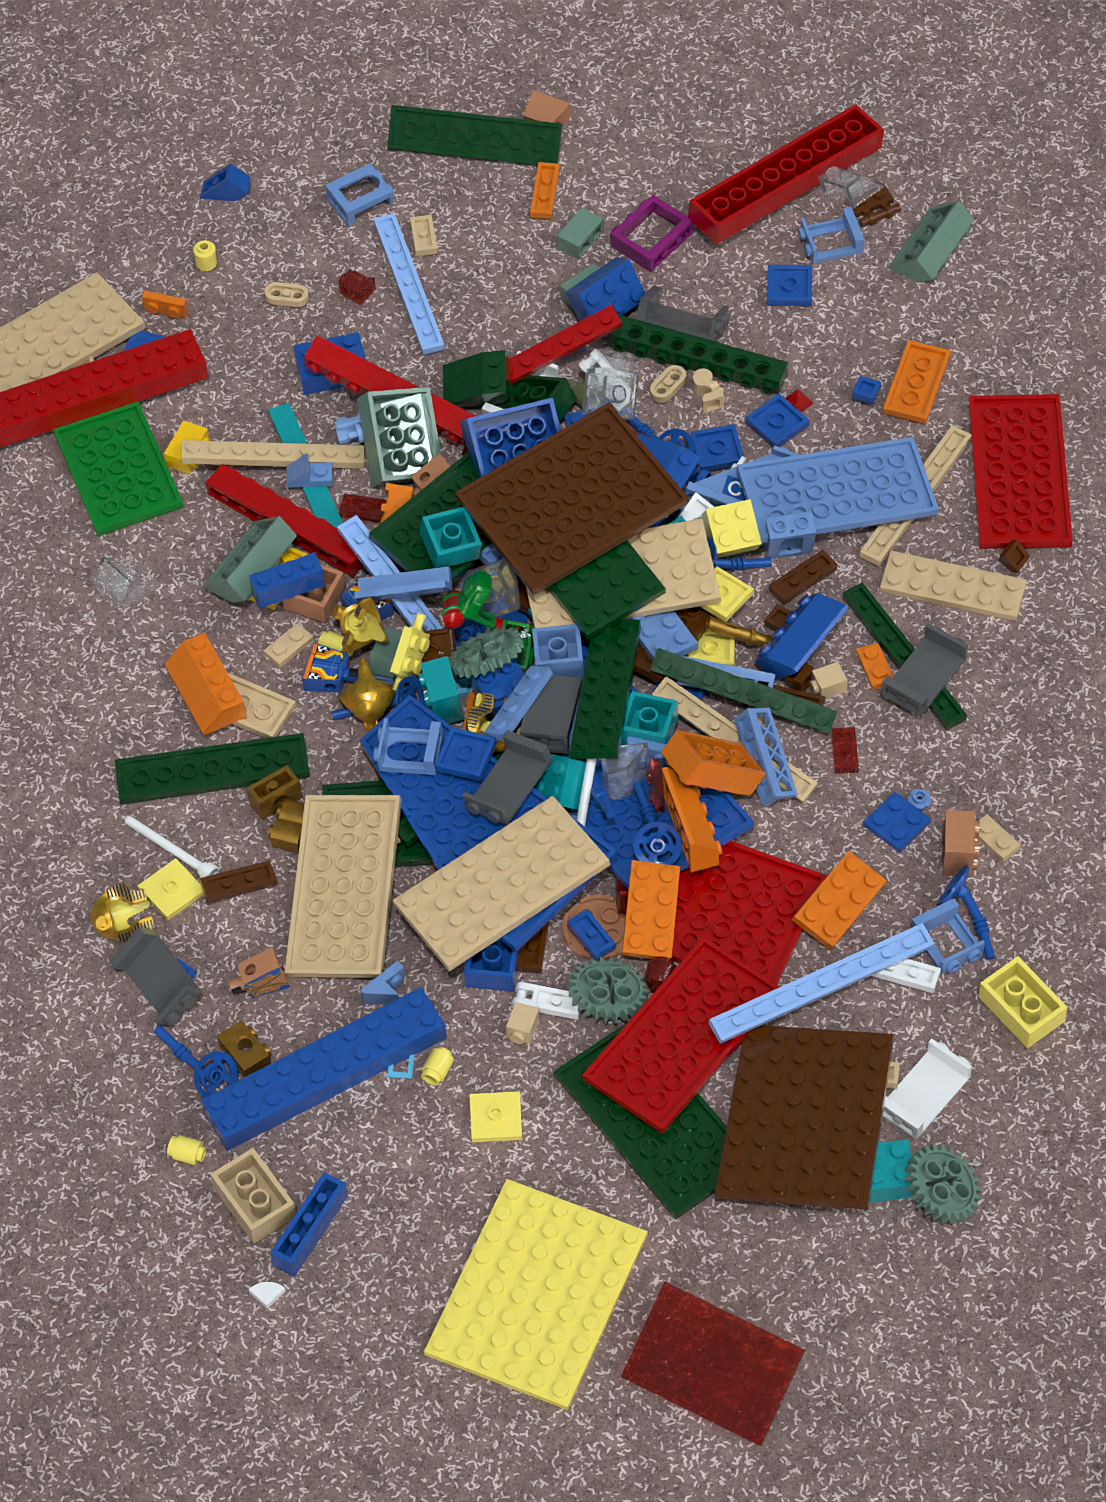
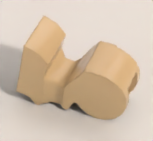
M696 370L693 374V391L696 396L703 397V414L723 408L724 388L720 387L717 381H713V375L710 370Z

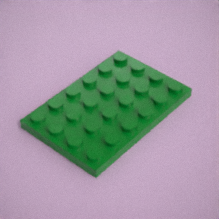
M139 401L53 429L54 436L97 536L184 507Z

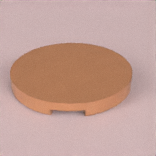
M603 894L589 895L579 899V902L574 904L565 913L563 918L562 932L567 946L576 955L584 959L590 960L593 958L567 926L569 919L588 909L616 943L614 950L602 956L604 960L620 956L623 947L626 906L616 900L615 897Z

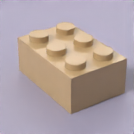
M251 1148L210 1174L213 1189L254 1244L290 1222L296 1215L295 1203L254 1148Z

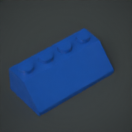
M820 593L811 596L805 595L797 603L799 607L786 616L784 619L786 623L783 627H779L771 635L773 639L770 643H766L758 651L760 655L754 662L764 672L776 674L775 680L797 673L848 610L849 607L846 604Z

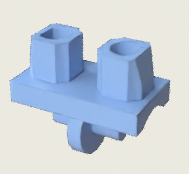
M360 413L356 417L346 418L344 416L336 419L334 423L339 444L358 440L359 443L364 442Z

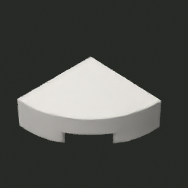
M274 1282L258 1283L249 1289V1293L267 1309L285 1292V1288L282 1285Z

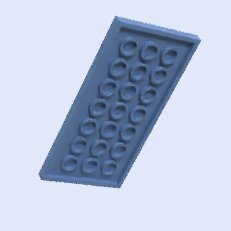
M913 437L739 464L736 469L745 499L751 500L762 543L768 542L769 533L766 518L812 511L816 534L933 516L938 515L939 512Z

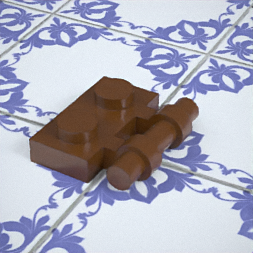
M884 184L845 199V205L852 207L856 218L864 216L859 219L861 227L868 224L870 226L874 225L878 220L885 217L889 219L894 217L895 213L901 211L899 203L890 205L894 203V198Z

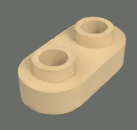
M273 282L268 284L264 291L266 301L272 305L302 307L309 301L307 288L299 284Z
M678 365L666 368L651 384V398L658 403L669 401L686 383L685 369Z

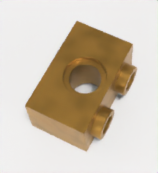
M288 765L246 788L249 804L261 820L277 812L279 805H283L286 799L297 801L302 798L300 781Z
M240 1020L218 1034L217 1040L221 1050L234 1059L238 1072L244 1078L270 1065L269 1057L272 1055L266 1044L259 1043L255 1030L251 1026L247 1027ZM244 1048H250L249 1051H241Z

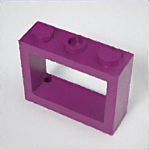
M652 194L647 200L642 201L633 213L628 214L619 226L612 229L610 245L638 265L652 272L693 234V222L686 215ZM654 212L675 225V227L652 249L647 251L628 239L627 236Z

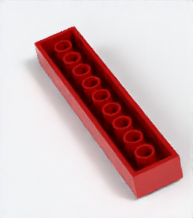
M855 104L689 201L688 218L711 241L718 244L882 148L884 129Z
M188 329L0 392V448L55 428L207 379L206 361L192 330Z

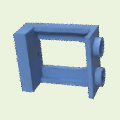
M371 163L325 185L327 199L348 226L356 223L355 214L384 200L393 205L394 190L389 183L386 184L381 172L378 169L375 170ZM369 177L377 189L348 202L340 189Z
M852 207L843 208L842 218L807 226L804 217L801 218L800 227L797 229L800 241L804 240L806 257H811L813 264L864 252V237ZM846 230L851 242L850 246L824 252L817 251L812 238Z
M812 511L766 518L769 533L768 542L763 543L766 558L776 559L812 553L816 536Z
M384 718L383 727L378 729L379 746L375 747L373 755L374 762H377L379 771L436 775L435 763L441 752L444 737L441 722L431 721L430 730L390 727L388 718ZM399 742L427 744L423 762L393 760L388 757L387 750L392 744Z
M954 898L913 918L911 922V928L923 923L927 931L948 922L964 945V950L948 958L942 955L935 944L932 948L925 951L934 965L941 968V975L946 972H956L962 964L968 961L971 963L976 962L984 954V940L978 942L959 916V905Z

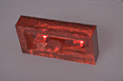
M344 493L339 508L340 517L347 518L357 515L360 520L381 523L383 516L381 506L386 504L387 500Z
M855 727L831 728L834 773H858L859 764Z
M650 759V769H646L647 784H652L653 788L648 789L649 802L651 804L654 803L656 813L665 812L660 759Z

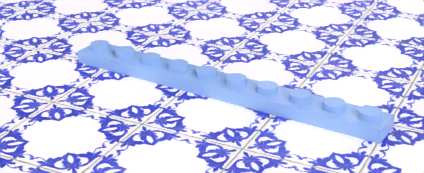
M921 923L713 1017L708 1023L721 1044L932 948L935 943L924 924Z

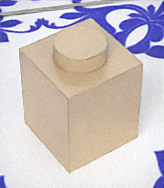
M835 662L812 670V679L809 681V685L813 694L826 696L827 699L847 692L848 680L840 664Z
M515 1002L506 1025L507 1038L516 1044H531L540 1019L539 1008Z

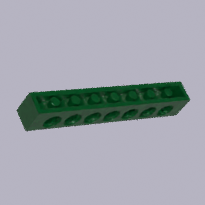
M618 315L623 326L610 333V347L618 352L625 351L635 354L639 358L654 359L660 364L678 365L685 370L708 369L714 377L724 382H735L745 388L753 387L762 390L766 394H780L788 375V362L623 315Z

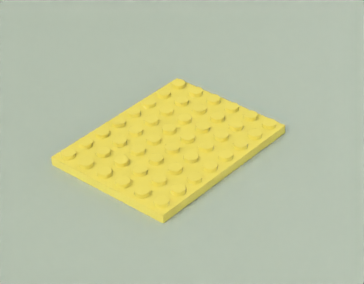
M506 1179L424 1350V1355L568 1410L647 1238L648 1231Z

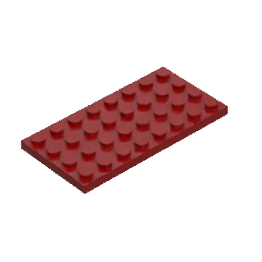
M1060 394L969 396L979 549L1006 548L1011 540H1018L1023 548L1072 547L1073 539Z
M703 936L583 1073L582 1080L663 1134L749 1033V1031L720 1044L708 1023L709 1020L778 989L780 986Z

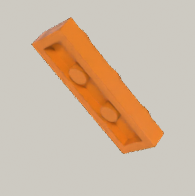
M538 162L530 218L552 219L560 164Z

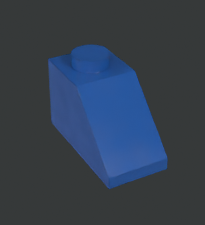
M229 164L203 181L200 198L236 201L248 194L251 177L234 165Z

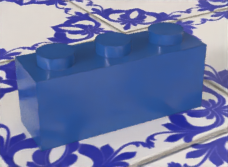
M315 552L249 575L251 592L259 609L325 586L323 569Z

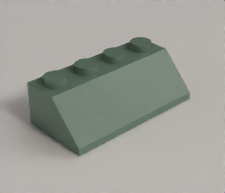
M959 200L930 208L890 263L888 269L917 282L932 281L937 277L941 266L949 260L948 256L958 247L962 236L970 230L969 226L974 221L973 217Z
M280 516L255 521L203 584V587L232 603L247 601L253 595L249 575L276 566L280 561L279 557L292 547V541L297 535Z

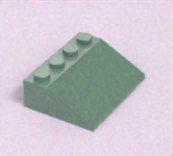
M430 387L366 392L357 398L372 487L386 486V483L402 484L413 482L412 475L436 455L441 454Z

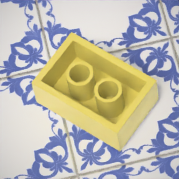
M1019 956L980 983L979 998L1027 1049L1066 1020L1068 1007Z

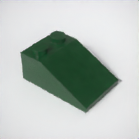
M506 351L482 352L444 364L443 399L458 407L484 405L485 402L489 404L510 403V360Z
M529 375L511 385L510 403L492 405L508 409L553 398L558 421L560 422L577 397L566 378Z

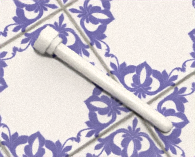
M587 759L576 819L584 826L586 824L597 759Z
M131 816L125 818L126 825L197 870L200 878L219 873V867L213 863H202Z

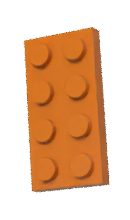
M908 340L885 401L883 414L927 424L951 357V350Z
M848 851L802 906L792 921L831 951L887 880Z
M631 861L622 955L671 961L680 866Z

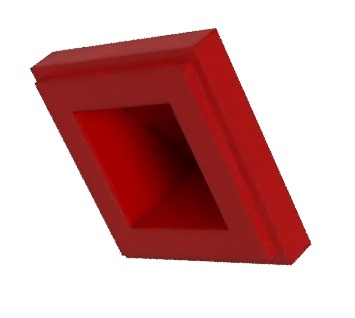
M799 389L785 398L800 412H803L813 404Z

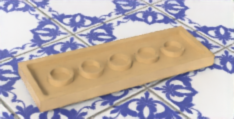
M890 551L880 585V592L1017 621L1027 580Z

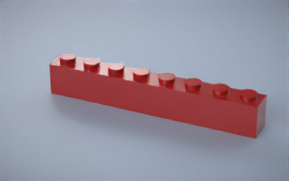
M316 335L304 356V366H306L307 370L314 374L320 373L326 376V379L331 383H340L346 386V389L353 394L359 393L363 395L366 392L420 388ZM431 393L437 433L446 437V440L451 444L464 446L465 440L460 421L476 415Z
M222 464L206 481L209 496L254 522L280 516L297 535L292 541L294 545L310 554L315 552L317 558L347 575L354 577L364 566L339 534L337 528L326 519L316 517L308 509L300 508L290 499L283 498L272 489L259 485L254 479L243 476L235 468H229Z

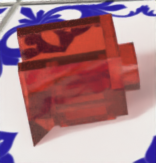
M351 269L347 273H343L338 281L340 294L360 306L376 290L375 277L367 278Z

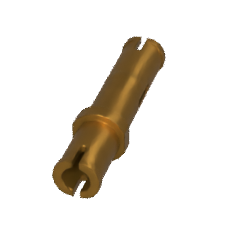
M711 616L707 618L704 628L705 631H711L745 642L747 646L755 645L762 647L773 639L770 635L757 632L755 628H744Z

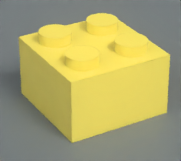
M750 499L708 508L701 515L706 536L711 538L716 545L717 558L757 550L762 544Z

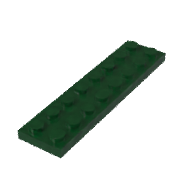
M392 105L387 148L538 165V162L559 164L563 124Z
M620 620L590 638L569 750L570 759L619 758L641 631L640 620Z
M304 733L115 759L120 804L247 787L286 765L289 766L298 779L310 778Z

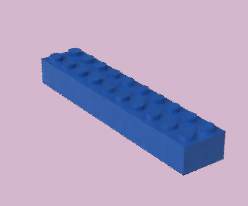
M422 987L205 1097L201 1100L203 1112L226 1151H229L387 1070L389 1066L396 1065L408 1059L409 1056L416 1055L447 1039L445 1023Z

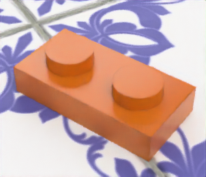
M144 290L142 295L144 310L151 314L161 313L171 318L180 317L186 319L188 314L186 299Z
M879 643L856 649L857 657L872 690L882 687V681L887 675L893 678Z

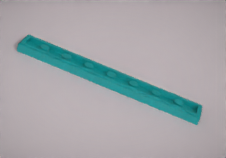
M290 403L268 409V414L281 443L307 444ZM327 486L301 487L313 515L320 519H326L336 528L343 524Z

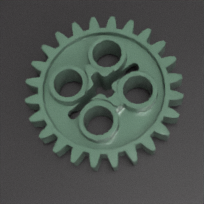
M504 626L500 630L496 627L493 631L487 629L483 634L479 632L476 637H469L468 641H462V646L455 647L456 651L451 652V657L448 659L452 672L455 675H459L460 678L463 676L469 678L471 675L476 678L481 673L484 676L488 671L495 672V668H503L505 663H511V658H517V653L522 652L521 648L524 647L523 640L517 629L513 630L512 627L507 629Z
M600 957L599 962L591 958L590 964L583 961L582 966H576L575 973H571L568 986L569 997H572V1004H578V1011L586 1010V1017L594 1014V1020L603 1017L604 1023H607L609 1018H612L614 1023H617L619 1017L623 1021H627V1016L633 1017L648 999L649 990L647 989L648 982H644L645 975H639V968L631 970L632 963L623 965V959L616 963L613 957H610L609 961H605L603 957Z
M932 1144L930 1147L924 1146L912 1155L913 1157L908 1160L909 1166L905 1168V1171L909 1174L904 1180L911 1183L906 1189L914 1192L910 1198L919 1201L916 1206L917 1208L922 1206L925 1208L924 1215L931 1212L934 1221L940 1217L942 1224L948 1220L951 1224H954L957 1221L962 1222L974 1213V1210L979 1207L977 1202L982 1198L977 1194L982 1188L975 1185L980 1178L973 1177L972 1174L976 1170L975 1168L969 1169L967 1167L970 1162L969 1160L964 1162L961 1160V1152L958 1155H954L952 1147L946 1151L944 1144L938 1148L936 1144Z

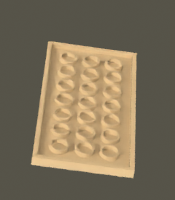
M96 272L0 327V392L83 365L89 361L88 358L91 356L95 358L145 329V322Z
M702 519L646 528L628 539V542L666 588V593L622 620L721 602ZM526 587L534 628L575 624L548 588L533 595Z
M400 795L305 796L285 965L286 977L376 978L383 972L401 811Z
M551 796L393 899V904L448 971H451L610 866V861L554 796Z

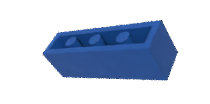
M323 1172L270 1252L273 1267L293 1277L296 1276L347 1199L345 1182Z

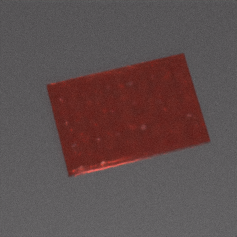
M664 1281L621 1377L762 1446L806 1349Z

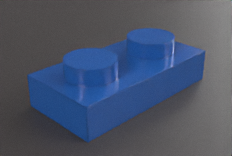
M588 909L567 921V926L595 960L615 949L616 943Z

